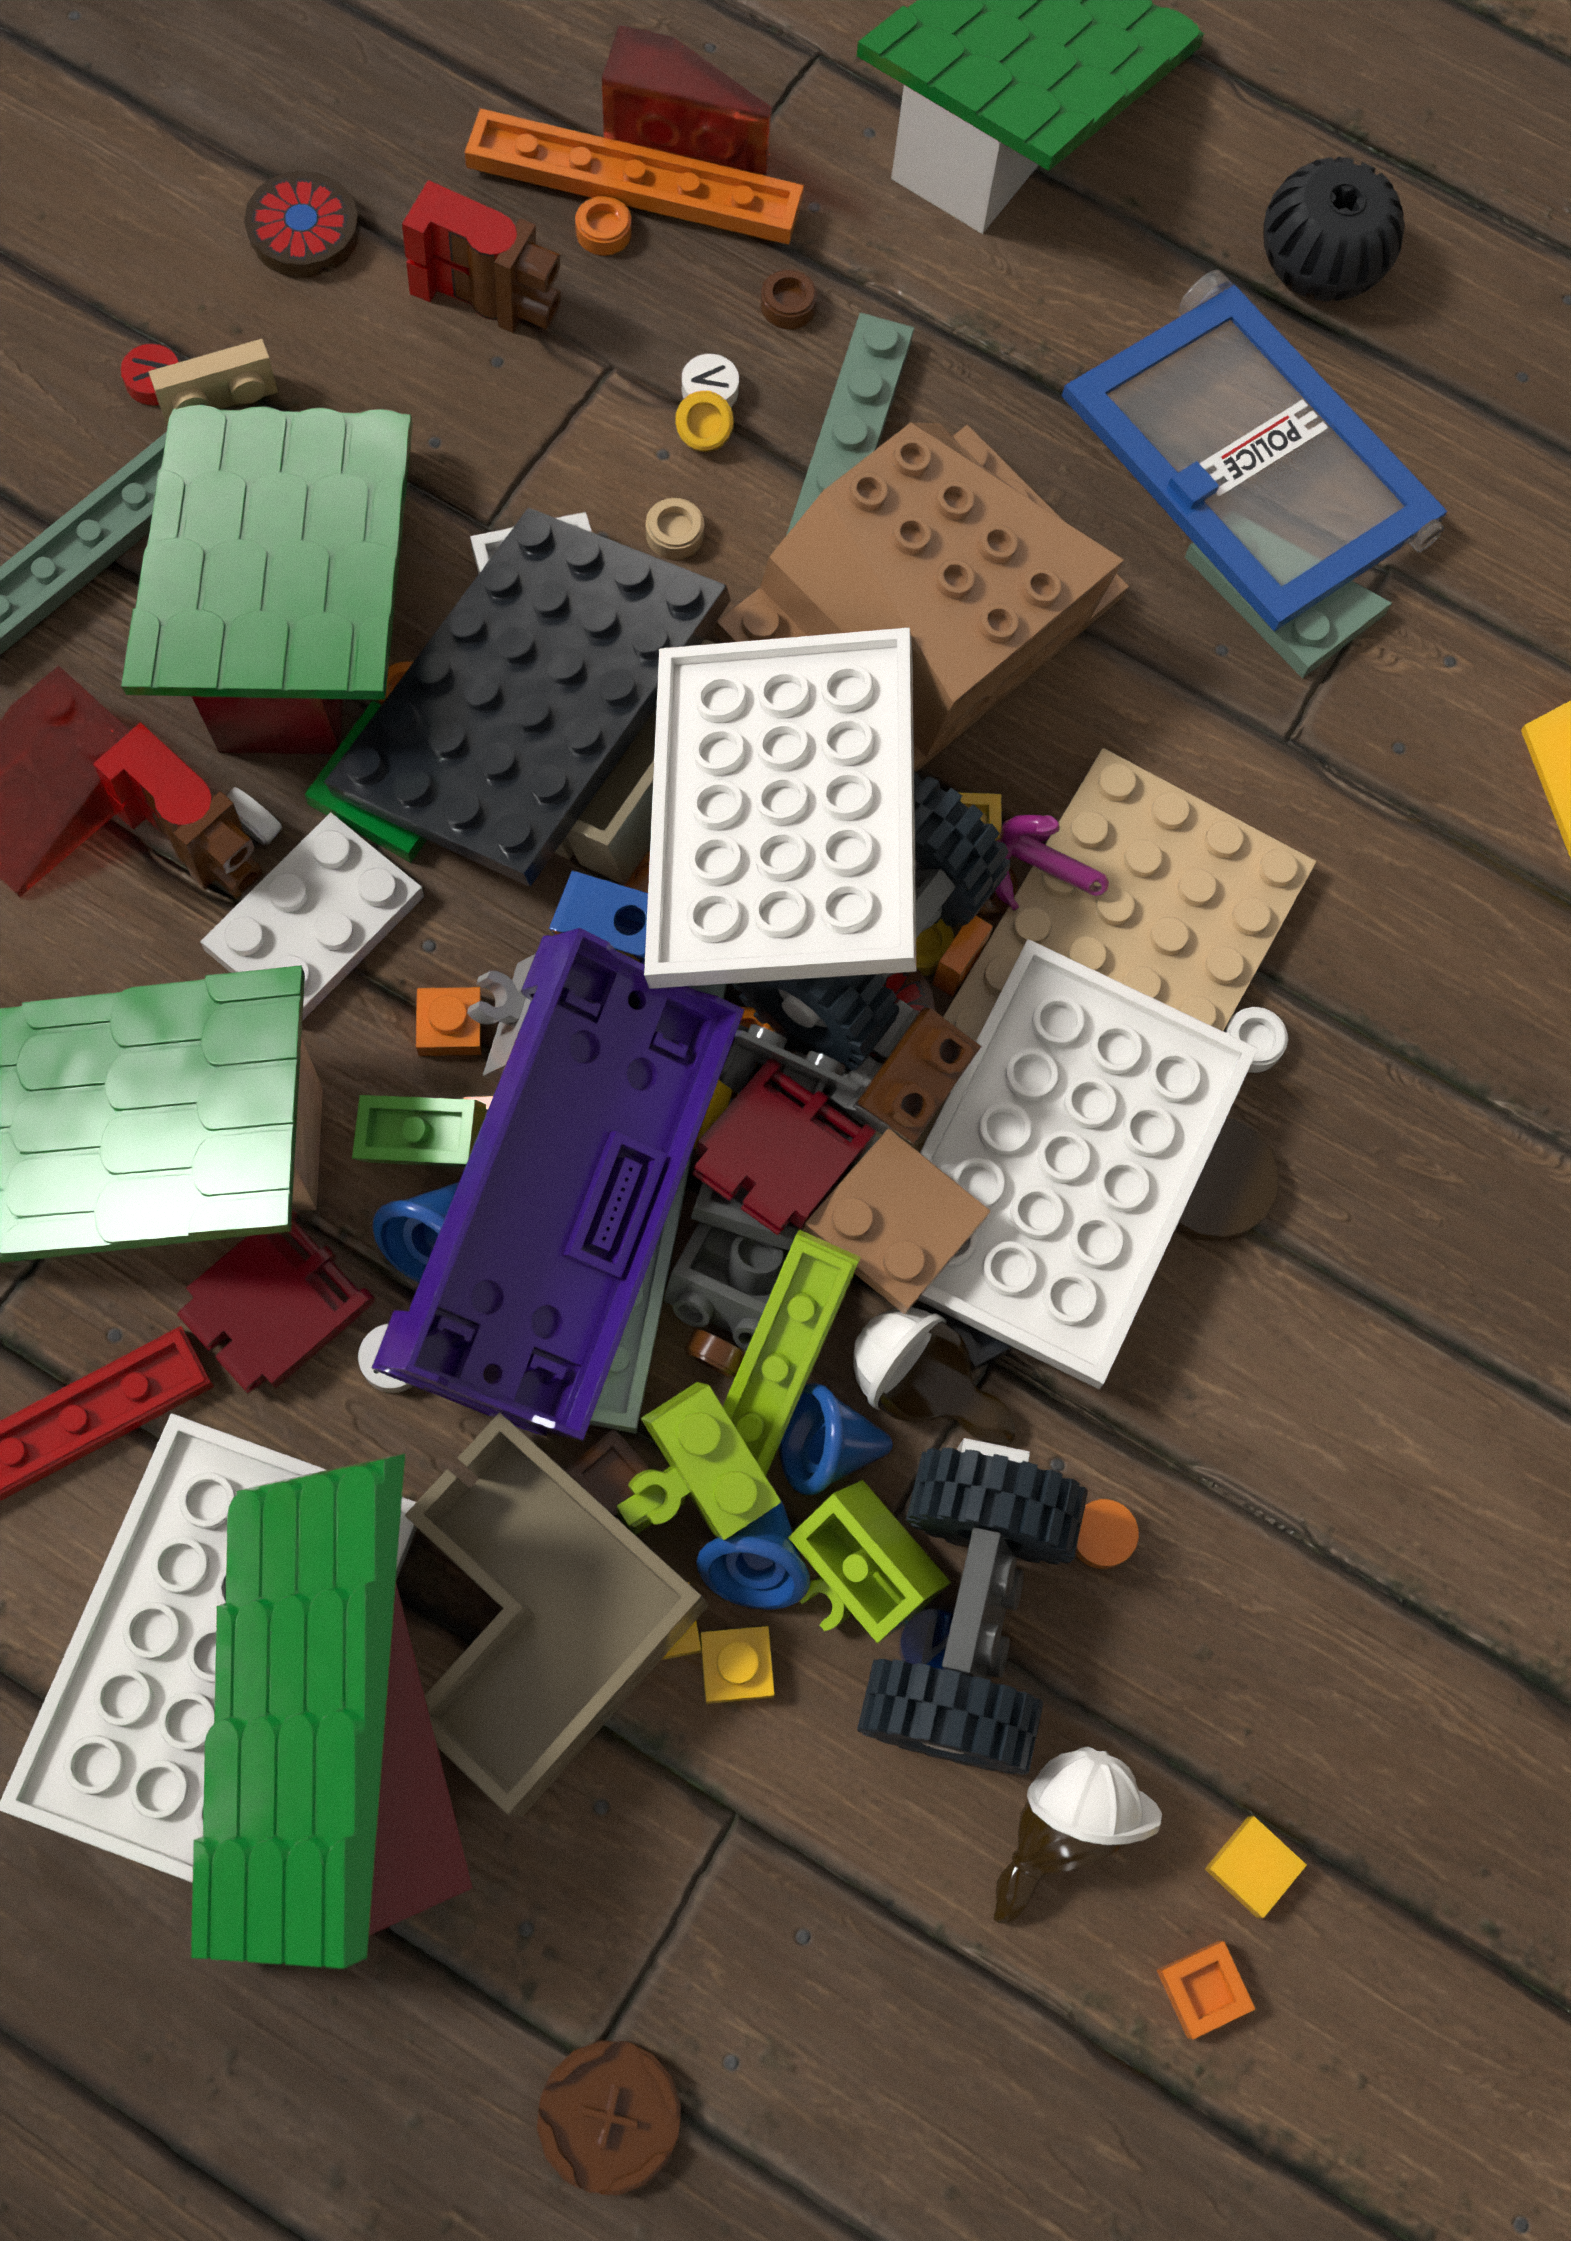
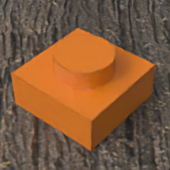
M480 987L417 988L416 1050L418 1056L482 1055V1024L474 1021L467 1014L469 1006L482 1001Z

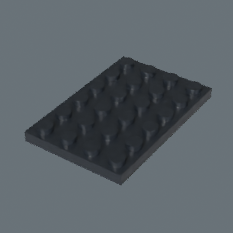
M528 508L324 783L334 797L531 887L656 709L659 649L700 645L731 602L727 585Z

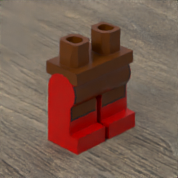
M428 180L402 222L405 257L408 258L406 266L410 295L431 302L435 293L439 291L471 304L477 314L486 319L498 320V327L514 333L521 319L547 329L561 304V291L552 287L560 269V254L536 244V224L520 218L517 224L514 225L512 220L503 213Z
M141 722L93 763L104 789L107 790L106 793L116 815L133 830L147 819L170 840L179 861L187 866L191 877L203 889H206L212 882L217 880L237 898L260 878L263 873L260 864L250 856L254 850L253 843L244 834L234 803L221 791L212 797L211 791L204 780Z

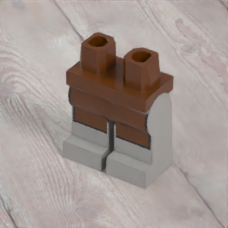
M896 999L894 1004L899 1006L897 1019L872 1050L874 1054L885 1062H877L868 1056L858 1069L851 1071L847 1067L843 1071L842 1077L860 1084L858 1090L830 1089L826 1095L830 1098L829 1101L862 1125L868 1124L882 1135L889 1128L900 1138L903 1137L908 1142L915 1143L982 1046L933 1009L925 1007L921 1011L914 1010L902 1000Z

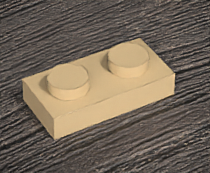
M262 339L148 371L166 425H168L172 409L203 403L205 406H212L220 410L237 404H250L264 396L278 393L270 359Z

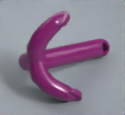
M1017 815L1003 823L997 841L1006 844L1009 852L1005 857L1009 860L1014 856L1093 896L1103 895L1108 890L1109 880L1105 874L1041 843L1047 841L1051 835L1060 830L1058 821L1052 816ZM1008 870L1006 877L996 888L995 893L1001 901L1015 911L1019 908V905L1014 899L1012 881ZM1094 882H1099L1101 886H1095Z

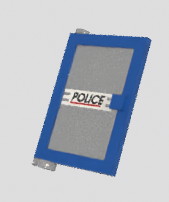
M1214 270L1204 275L1187 291L1178 307V313L1181 315L1179 318L1101 363L1064 387L1062 393L1064 400L1274 632L1408 543L1418 553L1424 551L1440 537L1445 529L1440 522H1442L1448 511L1220 270Z

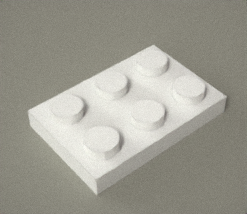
M330 812L200 942L204 951L230 973L302 965L305 973L303 1021L424 898L423 889L417 882Z

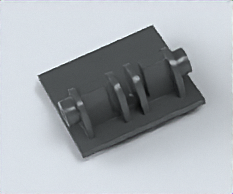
M751 1024L750 1028L742 1025L738 1026L718 1079L733 1090V1092L739 1094L748 1084L750 1077L752 1079L768 1059L772 1057L783 1064L781 1072L812 1094H815L818 1090L822 1092L823 1089L857 1091L860 1085L842 1077L845 1065L813 1051H809L808 1055L797 1051L790 1053L784 1050L787 1042L785 1037L755 1024ZM772 1082L770 1086L801 1108L806 1105L776 1083ZM819 1115L817 1119L821 1121L822 1116Z

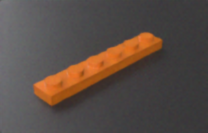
M482 108L479 110L465 150L466 168L591 198L598 196L613 197L629 207L790 245L803 201L804 185Z

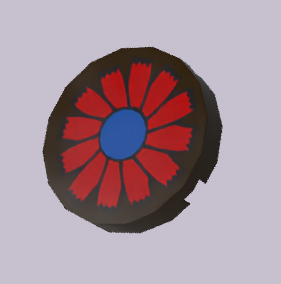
M294 171L273 177L259 186L247 203L244 218L247 236L251 247L257 253V257L266 267L285 276L312 277L322 274L321 268L328 267L333 263L336 268L347 261L358 244L360 222L352 195L338 181L317 172Z

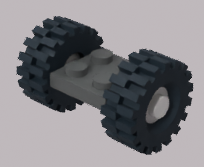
M914 772L917 938L921 932L931 927L934 923L937 924L940 919L943 920L946 926L956 927L958 923L962 926L969 924L1006 877L1007 871L1010 869V860L1005 858L1009 853L1006 844L995 841L1000 833L993 824H984L980 820L983 813L974 804L968 808L960 801L963 795L952 788L945 792L940 789L939 781L929 776L922 782L917 772ZM895 973L732 983L734 989L742 992L739 998L743 1004L755 1009L756 1012L753 1016L761 1024L768 1023L775 1033L780 1034L793 1043L795 1051L806 1055L809 1051L825 1055L845 1065L844 1071L847 1067L851 1071L856 1070L863 1064L899 1014V1006L894 1004L897 999L894 991L883 987L886 979Z
M935 1448L927 1449V1452L923 1451L921 1454L906 1520L908 1523H911L912 1527L917 1530H924L925 1534L929 1536L944 1538L946 1542L957 1546L965 1545L969 1547L942 1664L945 1670L921 1663H916L915 1665L903 1660H873L857 1731L862 1733V1735L875 1738L877 1741L886 1744L897 1745L899 1748L920 1752L939 1759L951 1760L954 1763L967 1766L973 1765L981 1769L998 1770L1009 1774L1027 1775L1029 1774L1043 1701L1034 1698L1035 1696L1029 1693L1016 1691V1688L991 1683V1677H1002L1007 1662L1009 1637L1001 1635L1006 1609L1014 1611L1017 1609L1023 1588L1024 1571L1016 1569V1557L1033 1563H1040V1560L1049 1564H1060V1562L1067 1564L1072 1562L1075 1557L1088 1490L1085 1487L1079 1486L1080 1483L1074 1479L1062 1478L1063 1474L1059 1472L1041 1470L1037 1468L1038 1465L1026 1461L1021 1463L1008 1460L1009 1457L998 1454L988 1456L983 1455L980 1451L965 1449V1452H960L954 1448H942V1451Z

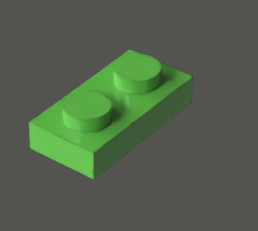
M359 1095L352 1159L368 1163L465 1167L484 1121L487 1104L475 1099Z

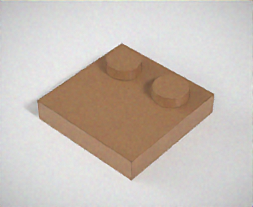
M888 1128L805 1222L803 1231L860 1256L861 1259L855 1274L899 1311L906 1314L983 1224L991 1211Z

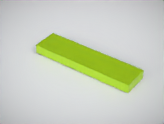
M799 1230L794 1238L723 1404L725 1412L765 1476H767L861 1259L858 1255L802 1230Z

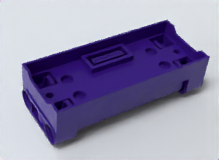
M582 928L553 936H543L521 989V993L531 1000L419 1282L409 1308L410 1310L393 1311L371 1368L384 1375L495 1418L500 1412L514 1426L543 1436H547L549 1433L583 1440L745 1009L716 995L697 991L688 986L650 989L644 976V964L616 951L608 941Z

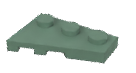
M1233 514L1222 520L1281 586L1319 563ZM1194 542L1189 545L1185 558L1302 679L1385 616L1392 604L1390 601L1351 581L1274 632Z

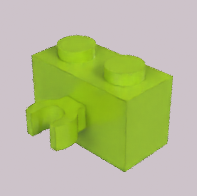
M696 1382L641 1418L670 1465L663 1472L659 1470L642 1471L628 1484L634 1494L643 1491L650 1485L662 1487L664 1491L662 1505L647 1514L650 1522L654 1525L670 1520L677 1513L681 1498L688 1494L710 1531L724 1541L782 1503L709 1385Z
M863 1480L833 1493L788 1537L820 1575L810 1581L808 1592L800 1600V1603L807 1602L818 1593L827 1595L831 1600L832 1612L820 1624L824 1631L831 1630L843 1623L852 1613L871 1637L879 1643L909 1623L951 1583Z

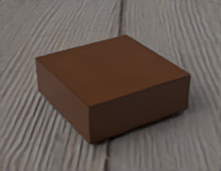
M613 1428L566 1469L565 1472L617 1518V1505L634 1495L628 1486L630 1481L640 1472L651 1469Z

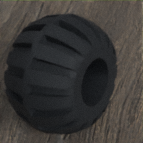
M1327 157L1306 164L1286 178L1273 194L1267 207L1263 237L1264 248L1270 265L1285 285L1291 283L1292 291L1304 297L1309 293L1314 295V300L1329 302L1333 299L1341 301L1358 296L1380 282L1398 258L1402 247L1405 221L1397 191L1394 190L1392 183L1383 173L1376 175L1375 168L1363 161L1361 165L1353 163V158L1337 157L1334 160L1332 157Z

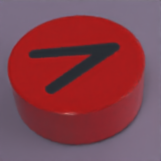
M158 344L140 345L128 352L121 363V376L128 394L139 403L159 405L148 371L179 363L176 355L167 347Z

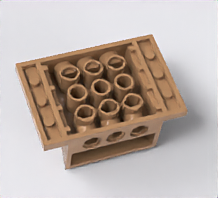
M910 422L822 491L770 555L760 588L716 622L714 634L723 643L910 627L913 658L914 772H917L1122 599L1129 585L1117 574L1124 559L1063 521L968 425L952 436L940 423Z

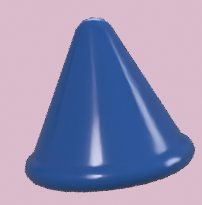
M459 1182L406 1200L389 1202L381 1206L374 1215L372 1227L378 1248L398 1271L417 1283L421 1280Z
M810 1383L806 1384L780 1443V1461L788 1483L796 1492L805 1496L817 1495L825 1490L828 1485L888 1455L893 1448V1441L888 1433L835 1397L826 1386Z
M783 1502L724 1541L717 1537L708 1542L700 1550L697 1557L698 1573L711 1591L723 1599L747 1608L760 1610L786 1608L799 1602L807 1594L810 1587V1573L802 1561L799 1550L788 1538L793 1532Z

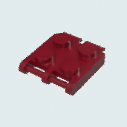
M771 1057L699 1139L695 1154L701 1158L695 1165V1170L692 1174L729 1201L735 1197L742 1187L746 1189L749 1193L742 1203L744 1204L740 1209L779 1236L790 1222L800 1229L804 1227L805 1222L820 1207L875 1138L877 1131L868 1124H865L863 1128L856 1125L829 1106L830 1098L820 1090L812 1094L781 1072L783 1064ZM772 1082L776 1083L806 1105L801 1108L770 1086ZM821 1115L854 1139L849 1142L818 1120L817 1117Z
M293 1208L291 1231L288 1233L310 1256L309 1259L305 1261L281 1235L283 1232L247 1236L186 1287L193 1299L177 1313V1316L208 1351L216 1348L228 1337L232 1340L215 1358L247 1394L253 1392L266 1380L276 1389L365 1312L375 1301V1297L367 1288L359 1290L334 1263L337 1256L328 1246L320 1248L296 1222L298 1213ZM325 1272L349 1300L343 1303L319 1275Z

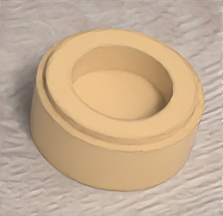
M668 498L659 501L649 510L646 517V540L649 547L657 555L670 560H680L690 557L701 547L704 538V519L700 510L693 503L681 498Z

